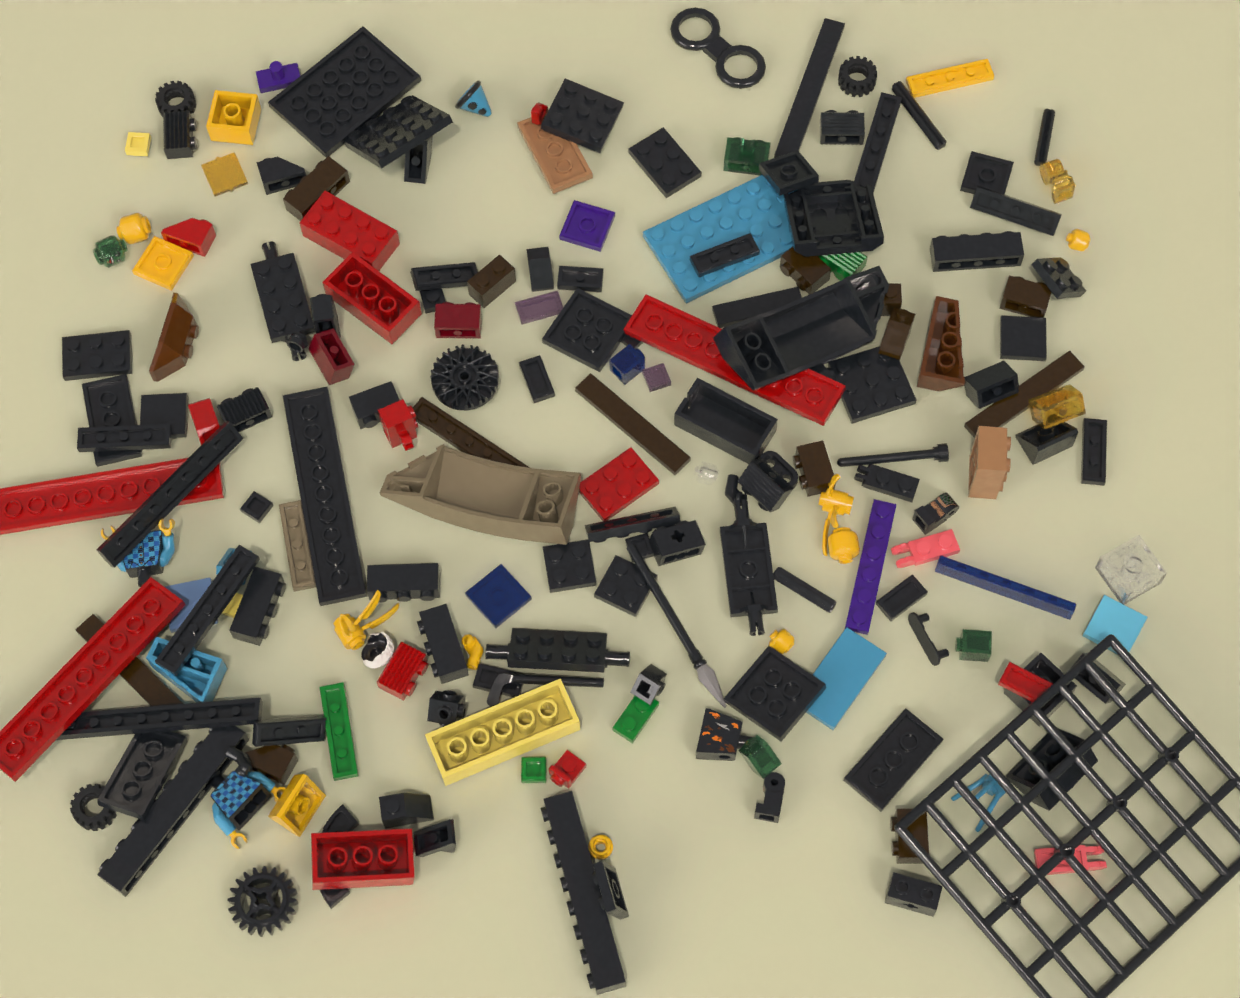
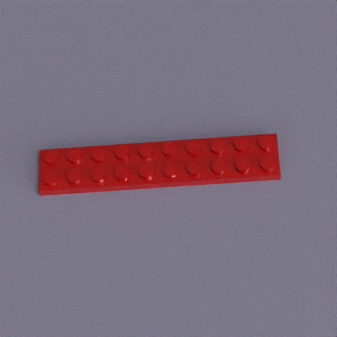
M645 294L623 329L626 335L822 426L826 424L846 390V385L811 369L752 390L723 359L713 339L722 330L721 328Z
M188 458L0 488V535L134 513ZM220 463L177 506L224 498Z
M150 577L0 731V770L16 782L186 606L184 601Z

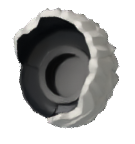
M386 633L370 634L367 644L361 652V658L367 667L373 669L388 664L394 654L395 645Z

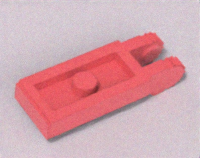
M950 529L891 548L892 555L910 552L911 556L896 561L897 568H904L958 554L960 548L953 530Z
M1079 845L1075 849L1074 856L1087 871L1107 868L1105 861H1087V855H1100L1104 853L1101 846L1085 847V845ZM1054 847L1034 850L1035 863L1038 869L1054 855ZM1063 860L1047 875L1076 872Z

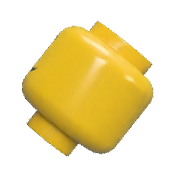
M140 213L122 217L119 221V226L116 228L119 238L124 239L128 244L147 240L149 233L152 231L148 218L146 216L143 217Z
M848 527L834 529L828 537L830 557L838 560L840 564L851 563L853 558L857 557L860 553L858 535Z

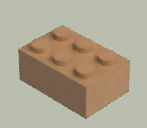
M978 427L969 455L968 497L996 499L999 491H1003V484L1006 482L1007 472H1010L1011 459L1007 458V453L1011 448V437H1007V428Z

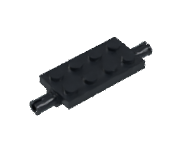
M270 241V250L268 249L267 242L262 244L266 260L250 265L271 342L283 341L287 343L290 333L300 332L306 335L316 331L294 253L278 256L276 243ZM290 349L293 361H299L297 353L300 354L301 360H304L307 356L305 350L303 352H296Z
M736 500L733 502L736 519L734 524L720 527L730 618L748 616L749 634L756 636L757 627L758 636L765 633L762 615L778 613L767 524L752 522V519L749 518L748 501L742 500L741 509L740 500Z
M512 628L511 640L508 646L486 644L485 658L507 660L508 667L604 673V668H607L608 665L629 667L630 652L608 651L606 649L607 633Z

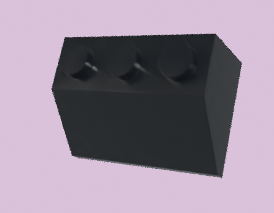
M1057 728L1074 748H1077L1084 741L1080 737ZM1049 733L1030 750L1048 772L1068 756ZM1089 749L1082 756L1091 767L1098 762L1092 749ZM1024 758L1006 775V778L1024 795L1041 780ZM1074 763L1056 781L1068 792L1085 774ZM1048 787L1032 802L1050 811L1060 800Z

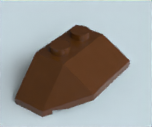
M173 292L157 348L150 365L149 373L155 382H159L186 366L188 358H191L193 353V340L198 337L199 326L178 293Z

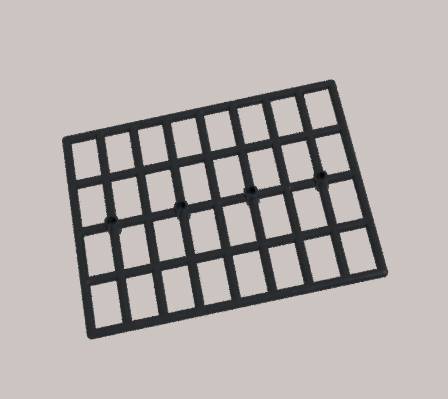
M1109 634L894 826V829L1039 998H1052L1034 977L1052 958L1056 960L1087 998H1107L1240 871V857L1227 868L1192 829L1211 811L1240 844V829L1218 805L1235 787L1240 791V776L1114 635ZM1110 646L1145 684L1128 701L1121 696L1092 663ZM1084 669L1120 708L1102 725L1066 686ZM1058 693L1065 698L1094 731L1077 748L1072 746L1041 710ZM1151 693L1187 732L1169 748L1134 710ZM1032 716L1035 717L1068 755L1050 772L1046 770L1014 733ZM1126 716L1159 752L1158 759L1144 772L1140 770L1108 733ZM1006 739L1041 778L1023 796L988 757ZM1100 739L1135 778L1119 795H1116L1082 757ZM1193 740L1229 779L1212 796L1207 793L1178 760L1179 753ZM979 763L982 764L1015 802L997 820L992 817L961 781ZM1074 763L1107 799L1106 807L1092 820L1088 818L1056 781ZM1168 764L1203 802L1186 820L1150 781ZM952 787L957 790L988 826L970 844L963 839L934 805ZM1048 787L1083 826L1065 844L1030 805ZM1142 787L1177 826L1160 844L1126 807L1127 801ZM925 811L929 813L961 851L943 869L938 866L907 830ZM1021 811L1055 848L1054 855L1039 869L1003 829ZM1115 812L1122 816L1152 851L1134 868L1130 866L1098 829ZM995 835L1030 875L1013 893L1008 891L976 854ZM1090 835L1126 875L1108 893L1074 856L1075 849ZM1184 835L1220 874L1203 892L1195 886L1166 853ZM1158 859L1194 898L1177 917L1173 915L1140 877ZM967 860L973 864L1001 897V903L985 918L981 916L949 878ZM1063 860L1069 864L1099 899L1081 918L1045 878ZM1037 884L1073 924L1054 943L1021 906V898ZM1132 884L1136 886L1168 923L1150 942L1114 902ZM1106 908L1142 948L1124 967L1088 927ZM1010 909L1046 949L1027 968L991 927ZM1079 933L1115 973L1098 992L1091 987L1061 952Z

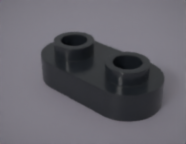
M766 451L761 454L760 458L767 463H772L774 466L771 468L777 471V474H780L783 479H789L790 482L788 483L790 486L796 487L798 473L788 462L774 451Z

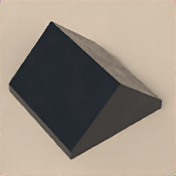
M1054 416L1015 436L1032 465L1072 447L1078 435V429Z

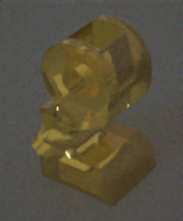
M1055 159L1040 164V174L1044 184H1053L1051 194L1054 204L1073 198L1076 185L1072 176H1069L1067 170H1064L1061 161Z

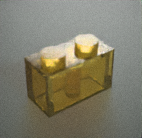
M1070 384L1029 399L1032 420L1043 429L1086 414L1082 393Z

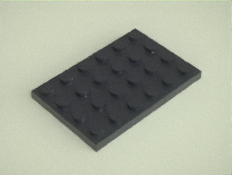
M362 26L272 98L268 104L273 111L327 158L344 144V140L348 138L350 132L359 130L366 125L367 121L380 115L421 81V76Z

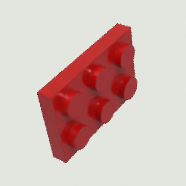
M630 447L580 482L579 493L601 520L607 521L659 484V479Z

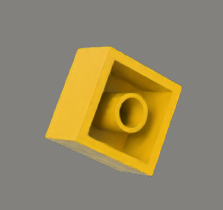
M215 90L206 125L211 141L253 145L261 113L258 95Z

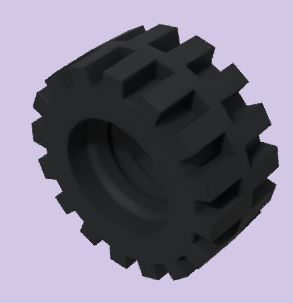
M856 56V59L849 57V61L846 59L840 66L838 75L840 89L842 91L845 90L847 95L852 94V97L856 95L863 97V94L867 96L870 91L874 90L876 85V65H873L871 60L867 61L866 57H863V59H860V56ZM852 73H861L866 77V79L857 81L852 79L849 75Z
M170 81L171 84L166 82L164 87H159V92L155 94V101L162 117L164 112H181L186 110L190 113L195 112L196 100L188 84L185 82L182 84L181 81H177V83ZM173 98H184V100L178 105L168 104V102Z
M88 784L85 789L81 787L79 789L80 792H75L73 795L75 799L70 802L72 805L70 811L73 818L86 830L98 831V828L103 830L106 828L105 825L108 824L110 826L113 823L111 821L112 818L115 819L117 816L116 811L105 807L96 816L90 817L85 814L86 804L92 799L99 798L105 786L95 784L94 786Z

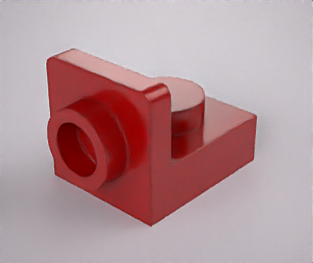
M566 750L554 766L551 765L549 767L550 779L557 786L562 787L564 785L569 789L587 765L570 751Z

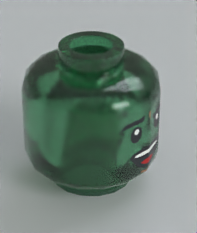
M110 235L97 241L95 249L92 251L98 264L109 268L125 261V252L128 249L123 239L118 240L116 236Z

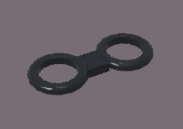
M695 7L685 9L675 16L670 28L674 41L687 50H703L706 55L716 62L717 76L723 83L733 88L742 89L752 87L763 78L766 69L764 57L758 50L750 46H732L719 35L721 30L719 20L713 13L706 9ZM698 17L706 20L711 25L712 31L707 38L700 41H692L682 36L679 27L686 19ZM740 54L747 55L756 62L757 70L748 78H734L724 68L728 58Z

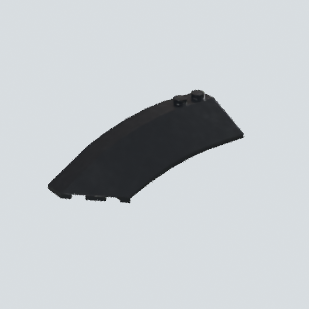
M876 266L848 276L841 281L781 307L726 326L713 339L723 359L752 390H756L827 362L875 339L876 327L882 315L885 294L888 292L889 283L880 266Z

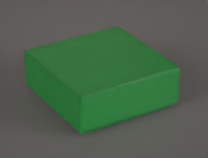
M521 757L522 783H546V757Z

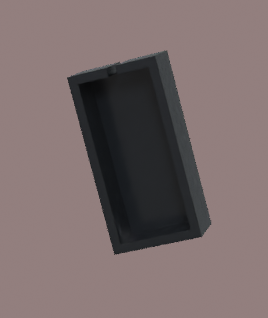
M699 378L695 380L687 393V398L683 399L674 413L675 426L747 464L760 458L777 430V418Z

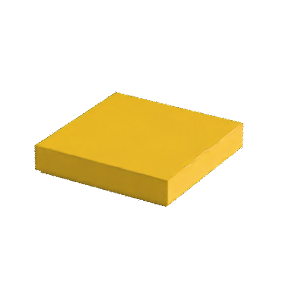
M154 236L132 272L138 277L172 291L194 255L189 250Z

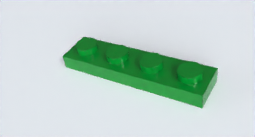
M337 683L320 687L323 714L326 718L325 727L333 779L338 781L358 777L344 683Z

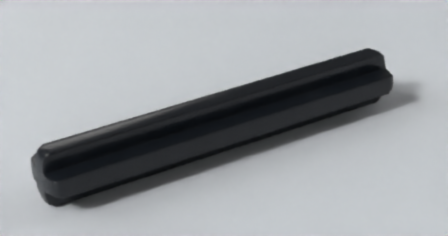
M901 81L894 83L892 91L896 96L902 97L901 103L934 147L938 150L944 148L947 142L905 85Z

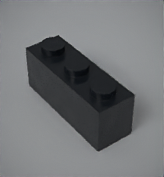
M439 564L367 565V594L369 600L373 598L377 590L381 593L378 603L392 599L407 602L411 599L432 601L434 598H440Z
M254 567L229 630L234 639L260 646L262 640L267 638L269 633L268 624L270 619L274 618L277 613L278 598L283 596L286 589V583L280 573Z
M447 604L419 612L421 620L417 621L420 634H426L428 640L424 642L427 656L432 655L435 662L430 664L434 678L439 677L441 684L469 676Z

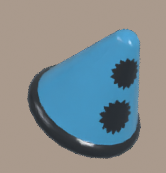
M478 80L458 100L455 108L489 117L492 114L481 86V81Z

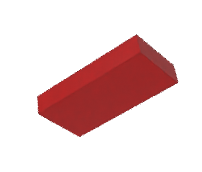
M1009 662L998 685L1033 702L1053 683Z

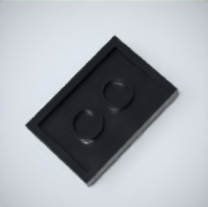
M664 127L628 148L630 156L665 198H668L701 177L702 172Z
M130 330L62 337L63 379L70 381L132 374Z

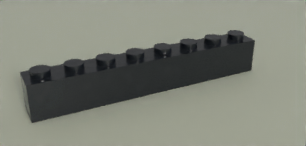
M237 726L210 728L208 736L204 741L201 740L197 743L193 750L194 753L189 760L183 761L179 766L178 773L173 780L170 779L166 782L162 789V794L158 799H155L145 819H138L133 824L131 833L126 839H122L117 844L116 852L110 859H106L101 864L100 872L97 875L105 883L126 897L210 791L214 778L222 775L233 760L225 756L228 748L234 746L242 750L249 741L247 734Z
M569 791L544 798L545 807L540 809L544 822L549 821L551 827L547 834L550 845L555 844L557 853L553 854L557 869L562 868L564 877L560 878L563 892L568 891L570 901L566 903L570 916L575 915L577 925L573 926L576 940H582L584 949L580 950L583 965H589L591 972L586 974L590 989L595 988L597 995L626 987V980L607 913L602 910L599 902V896L602 895L600 888L596 887L592 877V873L595 871L573 793Z

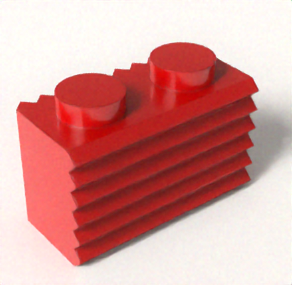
M400 642L377 680L378 688L404 701L407 695L411 696L416 688L415 681L418 676H423L428 668L426 654L404 642Z

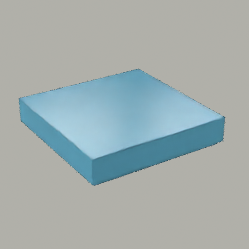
M1104 595L1083 637L1099 644L1106 636L1112 634L1130 652L1148 617ZM1111 646L1108 648V650L1117 654Z

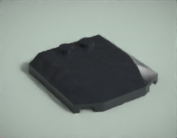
M851 180L818 182L790 194H784V204L794 251L805 257L873 251L884 243V234L872 187L869 184H866L865 188L856 186L855 181Z

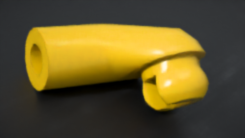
M466 634L461 640L469 654L466 666L471 670H477L483 654V647L476 637Z

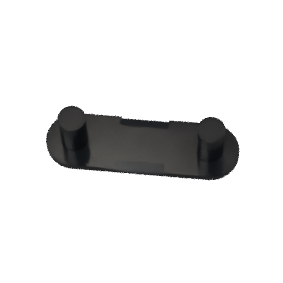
M912 612L908 616L909 624L932 665L937 666L942 658L949 656V651L947 649L937 651L934 643L926 633L923 623L929 621V615L927 613L917 615L915 612Z

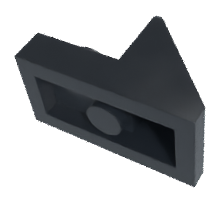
M549 248L526 249L532 292L554 289Z
M453 819L413 832L415 854L418 857H425L439 851L455 852L456 839Z

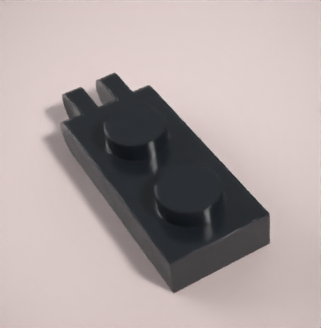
M869 464L868 467L858 466L857 472L859 473L855 474L854 479L862 482L864 488L911 503L913 502L920 479L874 464Z

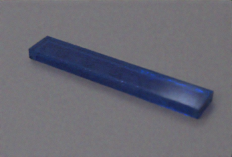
M944 556L939 557L935 569L937 573L1069 620L1077 605L1071 601Z

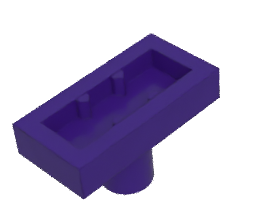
M274 61L270 64V69L256 71L260 93L285 89L300 77L297 63L282 66L281 62Z

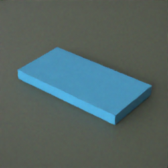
M846 627L813 673V676L826 684V689L806 713L834 730L887 653Z

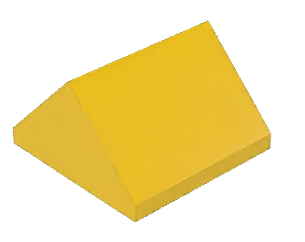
M294 775L268 817L300 837L326 795L307 775Z

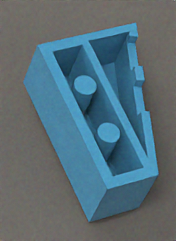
M156 637L146 657L151 667L196 703L213 701L227 671L224 661L221 658L195 650L178 675L175 676L155 663V660L169 642L168 640Z

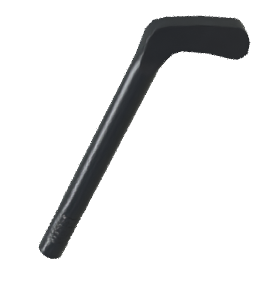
M500 673L496 676L487 697V704L490 707L499 704L502 687L507 683L546 685L561 678L564 686L603 688L604 678Z

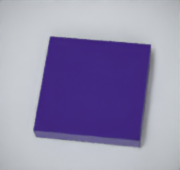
M574 200L559 235V240L601 252L614 221L615 212Z

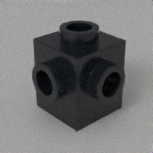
M451 690L435 691L429 700L427 721L439 723L440 726L444 727L463 719L466 713V705L463 704L464 696L457 695L455 691Z

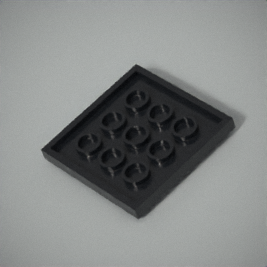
M413 95L407 96L395 107L386 109L378 118L367 121L364 127L350 132L348 138L344 140V144L348 149L382 169L453 123L451 116Z

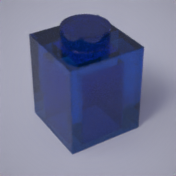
M629 344L609 360L610 371L626 385L645 369V356L638 348L634 349Z

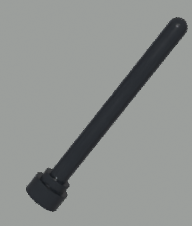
M947 443L937 444L936 447L929 450L839 458L837 465L839 467L931 458L934 461L938 460V462H948Z

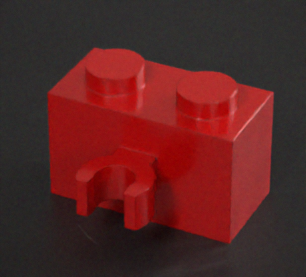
M404 399L379 409L378 413L382 428L391 447L394 448L402 444L405 451L414 448L412 439L417 438L416 428L419 427L412 406H407Z

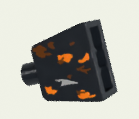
M706 708L696 750V759L735 761L737 749L752 752L755 737L741 735L743 722Z

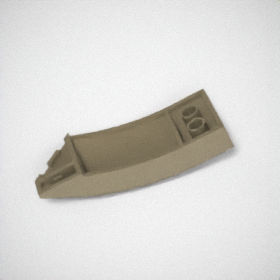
M442 444L431 455L427 457L422 455L408 463L409 467L398 473L393 471L388 474L380 490L382 497L455 526L499 537L567 545L574 524L581 474L577 472L514 466L466 454L445 447Z

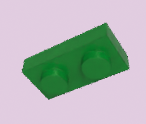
M634 696L613 726L612 731L633 744L658 708L659 701L654 699L653 703L649 705L637 696Z

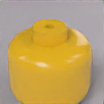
M1074 229L1071 233H1068L1066 241L1069 242L1068 246L1070 249L1084 251L1089 246L1090 235L1083 230Z
M786 629L774 630L769 636L771 638L769 646L781 654L787 653L794 645L795 639Z

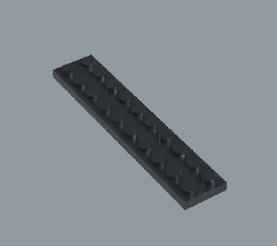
M328 387L283 395L320 606L367 597Z

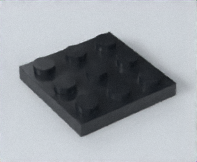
M565 78L542 122L541 129L601 153L623 108L624 102Z
M577 288L543 336L542 343L601 372L626 335L623 329L632 315Z
M880 346L828 362V367L836 375V381L846 385V390L841 399L852 424L916 404L917 400L900 360L879 354Z
M768 646L724 697V701L782 742L824 692L826 684Z

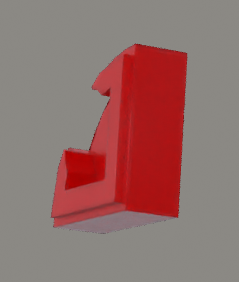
M540 102L534 105L531 110L532 123L536 125L541 124L548 111L547 105Z

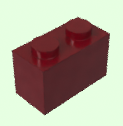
M444 302L435 305L434 329L436 338L481 339L482 311L480 304L472 302L465 304Z
M334 328L314 334L308 349L327 383L331 385L349 379L355 364Z

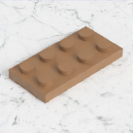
M531 117L517 122L518 129L553 194L593 178V174L576 143L542 130V122L536 125L532 123Z

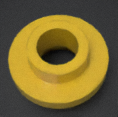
M605 835L594 836L588 844L589 853L598 860L608 858L613 851L611 839ZM599 844H603L605 846V850L601 852L597 851L596 846Z

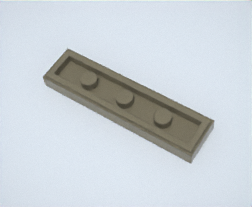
M301 500L279 504L293 591L316 588Z

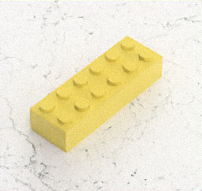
M560 678L427 733L425 737L443 782L447 786L580 730V721Z

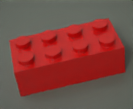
M327 191L322 193L299 222L305 238L343 259H346L354 252L378 271H380L400 245L397 230Z
M354 252L322 282L326 295L330 294L333 297V301L390 344H393L422 314L420 303L416 298Z
M412 829L311 833L312 890L413 885L415 877Z

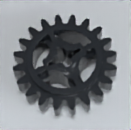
M263 866L261 873L254 867L252 876L243 872L245 880H235L239 888H230L235 897H230L227 900L230 904L234 905L228 909L230 914H236L232 920L234 923L240 922L239 928L242 931L248 927L250 935H253L256 929L260 937H263L266 929L271 936L274 933V927L282 931L281 922L284 921L290 924L291 921L287 915L296 914V911L291 907L298 904L297 899L291 898L298 894L296 889L291 888L294 883L291 879L285 881L287 875L284 872L278 876V870L275 867L270 873L266 866ZM270 883L269 886L263 888L254 887L258 884ZM279 889L282 892L280 908L275 904L276 893ZM246 895L251 899L250 910L247 913L244 910ZM256 896L260 899H267V902L270 906H268L267 904L259 903ZM265 914L272 915L270 918L267 919H256L257 916L260 917L261 915Z

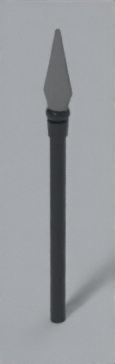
M631 544L626 549L689 654L688 656L692 664H694L693 667L697 670L699 681L726 708L715 671L707 665V661L703 659L699 650L694 646L635 544Z

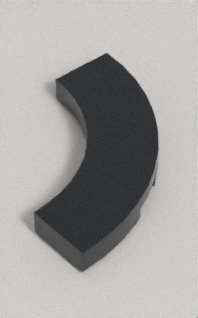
M342 804L328 819L322 833L350 832L359 824ZM348 888L320 890L324 900L331 909L350 894Z

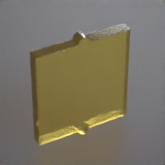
M235 152L221 158L216 157L215 160L201 165L215 197L229 191L233 192L234 189L248 184Z

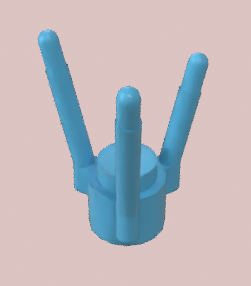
M985 774L967 788L972 791L982 785V789L975 795L977 799L985 793L991 796L995 794L987 808V811L991 814L999 799L1006 792L990 774ZM957 793L952 796L951 800L955 801L962 796ZM982 819L979 821V824L975 829L977 832H979L985 824Z

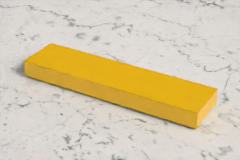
M988 59L908 76L906 77V84L911 95L916 98L991 81L994 79V73Z

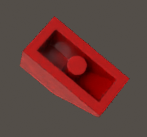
M190 218L164 228L161 232L165 241L203 257L208 253L216 237L213 225L209 221Z

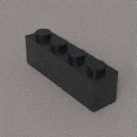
M1005 231L996 234L938 236L931 240L930 256L933 272L1021 266L1024 250L1021 232Z

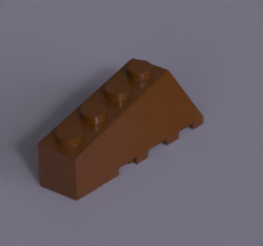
M939 296L935 298L917 387L944 391L965 386L958 300Z

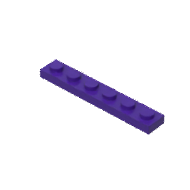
M874 499L845 626V629L847 627L856 633L865 635L869 633L897 505Z

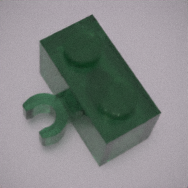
M727 137L723 171L763 175L759 171V163L769 160L771 143L763 140Z

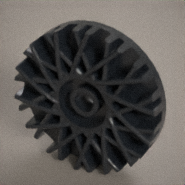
M462 344L461 348L455 346L456 350L450 351V348H448V353L443 352L441 359L436 358L437 363L434 362V369L431 370L430 378L434 394L441 403L455 410H473L485 405L495 395L499 386V373L495 360H492L490 353L487 354L486 350L481 352L478 346L473 348V345H470V348H465L464 344Z

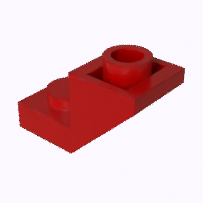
M210 398L188 404L201 445L220 427Z

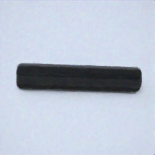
M1045 109L1043 113L1034 160L1036 166L1044 167L1047 162L1056 113L1053 109Z
M778 567L774 571V580L828 613L834 610L837 602L782 567Z

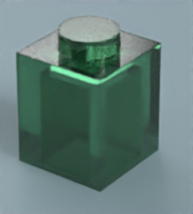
M963 629L960 637H956L955 651L959 652V660L989 661L992 650V631Z
M758 735L747 740L744 746L738 750L752 771L762 779L782 764L769 744Z

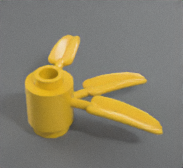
M835 474L831 478L826 492H821L818 504L823 506L822 511L829 512L825 521L822 538L824 556H827V538L830 523L833 528L839 527L837 514L842 516L844 514L850 515L854 499L853 496H849V493L833 489L835 483L841 478L839 474Z
M377 590L357 619L351 617L350 614H340L333 623L335 626L334 631L346 649L357 650L365 643L366 635L363 631L369 627L373 629L389 619L398 610L399 603H396L381 617L360 627L359 622L362 619H367L372 614L380 600L381 593Z

